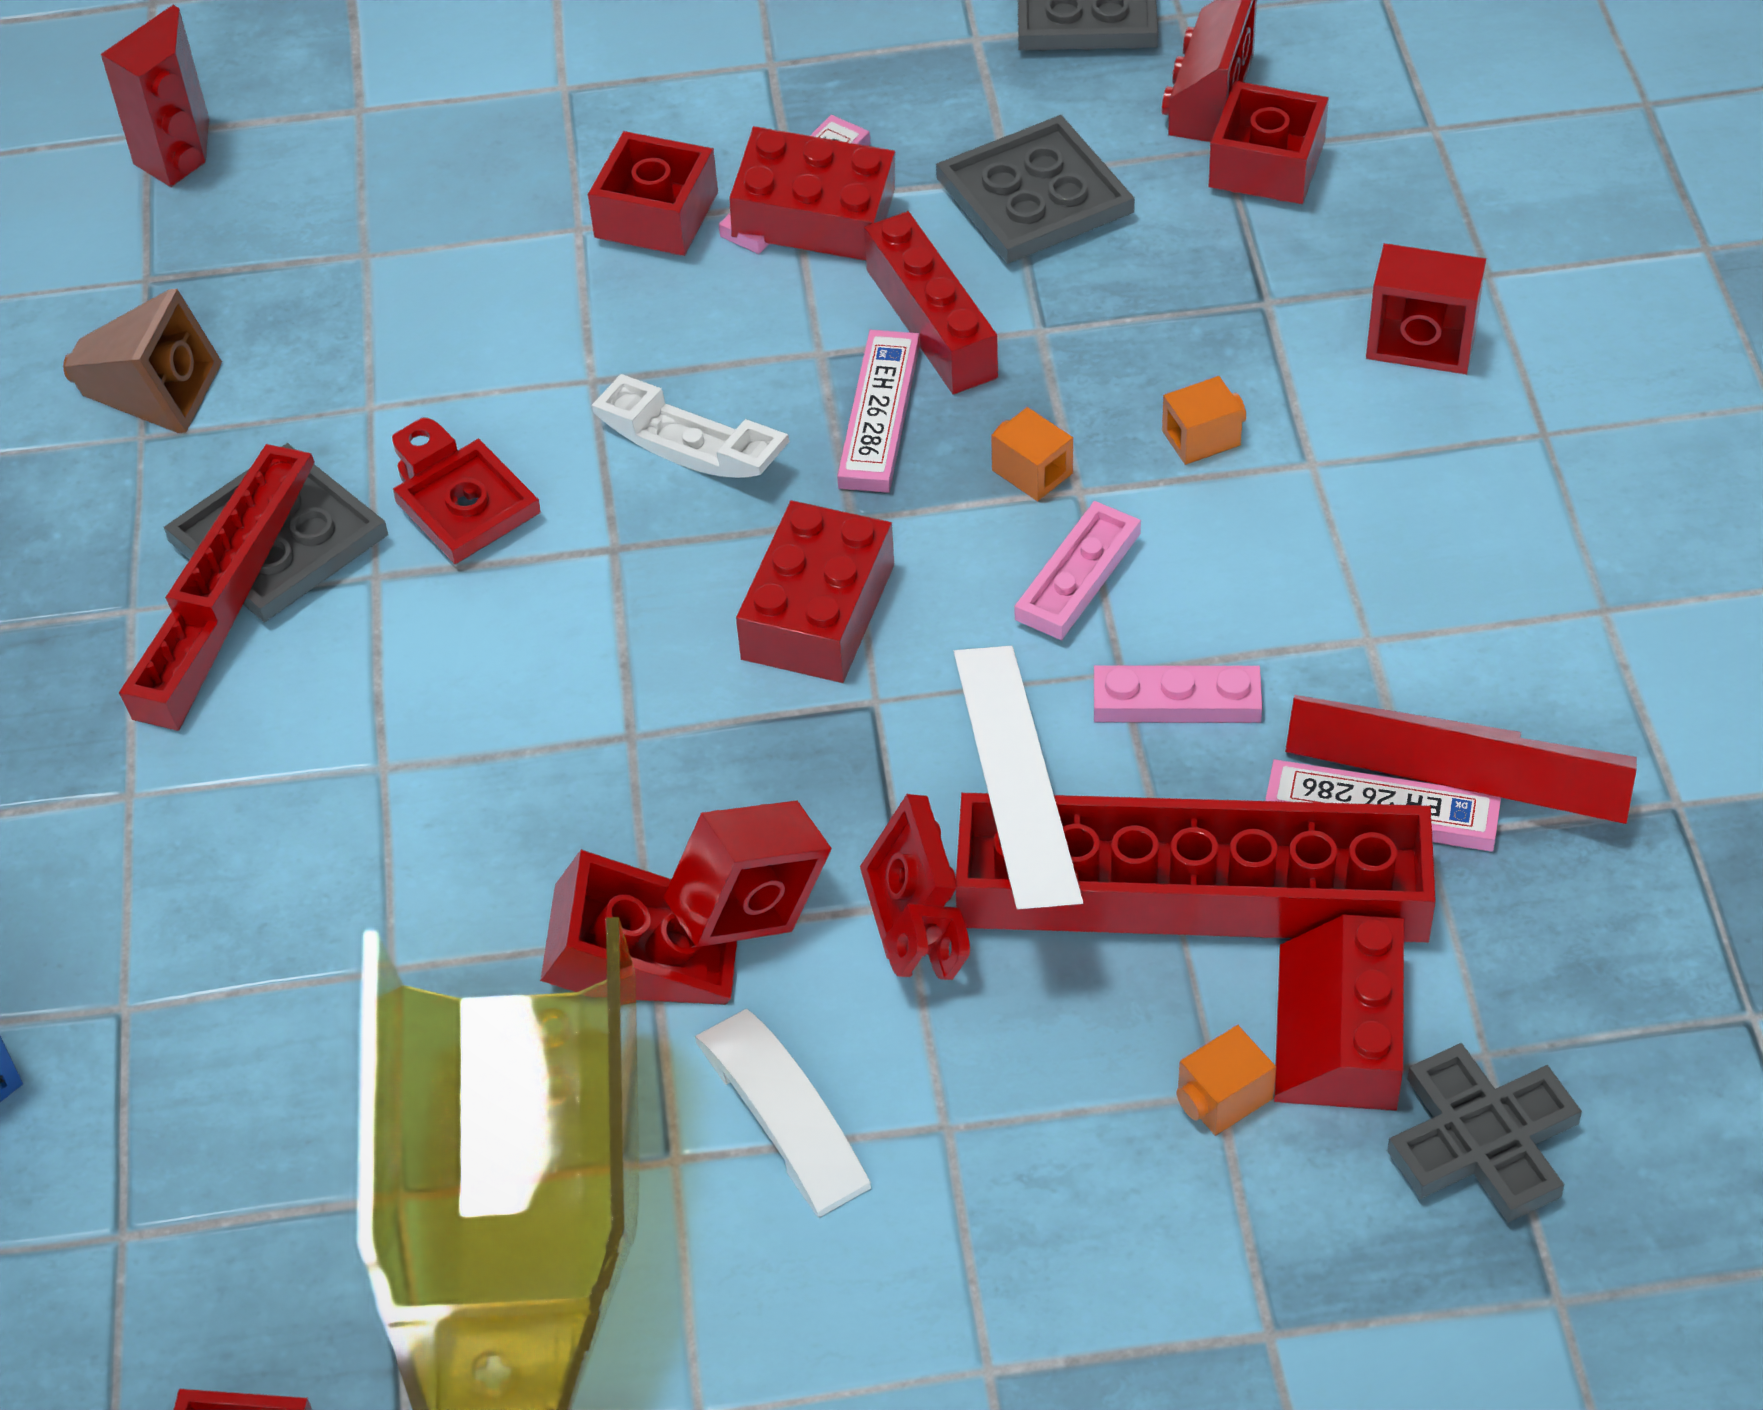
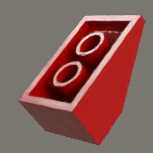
M581 849L555 884L540 981L593 998L726 1005L731 999L737 941L696 947L663 898L671 881L670 878Z

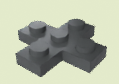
M1462 1043L1409 1066L1407 1080L1434 1118L1389 1138L1387 1152L1420 1199L1474 1174L1509 1223L1562 1197L1564 1183L1536 1144L1579 1125L1582 1111L1548 1065L1496 1089Z

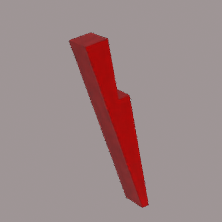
M269 444L264 446L165 598L172 612L119 691L132 720L176 731L180 730L315 463L312 453Z
M1294 695L1285 750L1288 753L1627 824L1637 771V757L1520 738L1521 732L1299 695Z

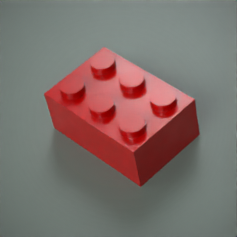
M753 126L729 197L731 237L737 238L738 233L764 236L765 243L866 261L864 226L887 218L895 191V150Z
M790 500L736 616L741 660L844 683L895 565L892 522Z

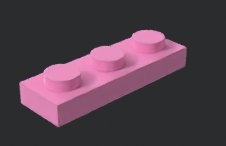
M1093 501L1014 606L1015 620L1063 640L1139 537L1141 520Z
M1094 665V722L1261 723L1260 666Z

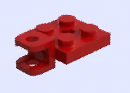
M422 417L393 434L394 450L401 459L398 462L399 476L403 483L393 488L395 502L454 564H457L541 513L539 499L479 438L457 451L456 440L439 423L427 417ZM417 436L429 438V441L424 445L417 446L411 443V440ZM463 496L468 500L479 498L476 503L469 506H460L458 504V499Z
M906 794L863 860L860 870L886 958L889 959L894 973L898 977H911L913 975L912 971L921 958L927 954L936 976L941 980H953L970 954L969 936L960 908L945 906L957 888L955 872L949 865L941 840V829L938 822L935 821L928 796ZM951 942V954L949 956V945Z

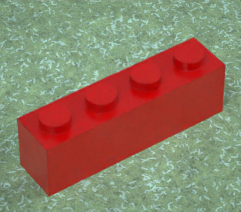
M906 211L864 226L867 272L910 333H919L921 350L950 392L954 395L997 379V333L911 213Z

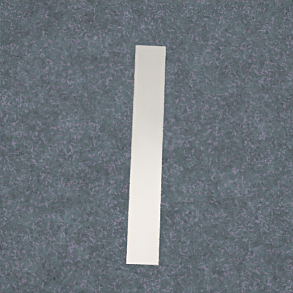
M1013 646L953 650L1016 908L1029 909L1083 904Z

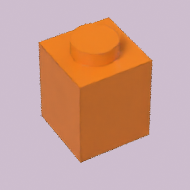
M1220 376L1163 395L1162 432L1185 465L1241 446L1242 423L1246 421V409L1241 397L1237 393H1231Z
M1026 407L1011 420L1002 422L994 433L991 434L992 471L1037 502L1073 474V437L1029 407Z
M1236 1025L1179 1061L1176 1095L1185 1113L1195 1121L1201 1119L1216 1136L1273 1100L1276 1066L1243 1029Z

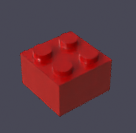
M1234 81L1210 143L1208 187L1303 204L1325 143L1329 97Z
M623 131L588 192L594 238L685 256L718 194L714 148Z
M1384 243L1373 286L1366 359L1467 375L1476 334L1487 258Z
M798 800L702 812L663 898L696 947L789 933L793 931L832 848Z

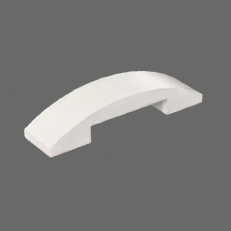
M620 374L591 405L595 415L635 444L680 466L710 475L733 478L761 475L789 443L788 434L747 419L737 429L668 405L665 403L662 388Z
M745 1009L695 1036L697 1045L724 1084L732 1083L785 1159L788 1176L818 1218L871 1189V1182L860 1161L814 1086L781 1042L752 1012Z

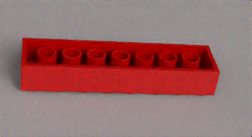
M961 792L956 868L957 888L955 893L956 907L961 910L966 928L1295 938L1339 916L1359 915L1404 918V942L1429 943L1436 902L1431 806L1054 795L1083 904L1017 909L989 794Z

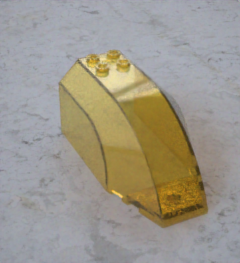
M619 917L606 918L607 980L582 991L571 993L460 999L403 985L377 931L364 932L358 1245L378 1299L377 1303L383 1322L387 1327L397 1357V1364L412 1410H572L609 1305L634 1243L638 1223L639 1117L636 973Z

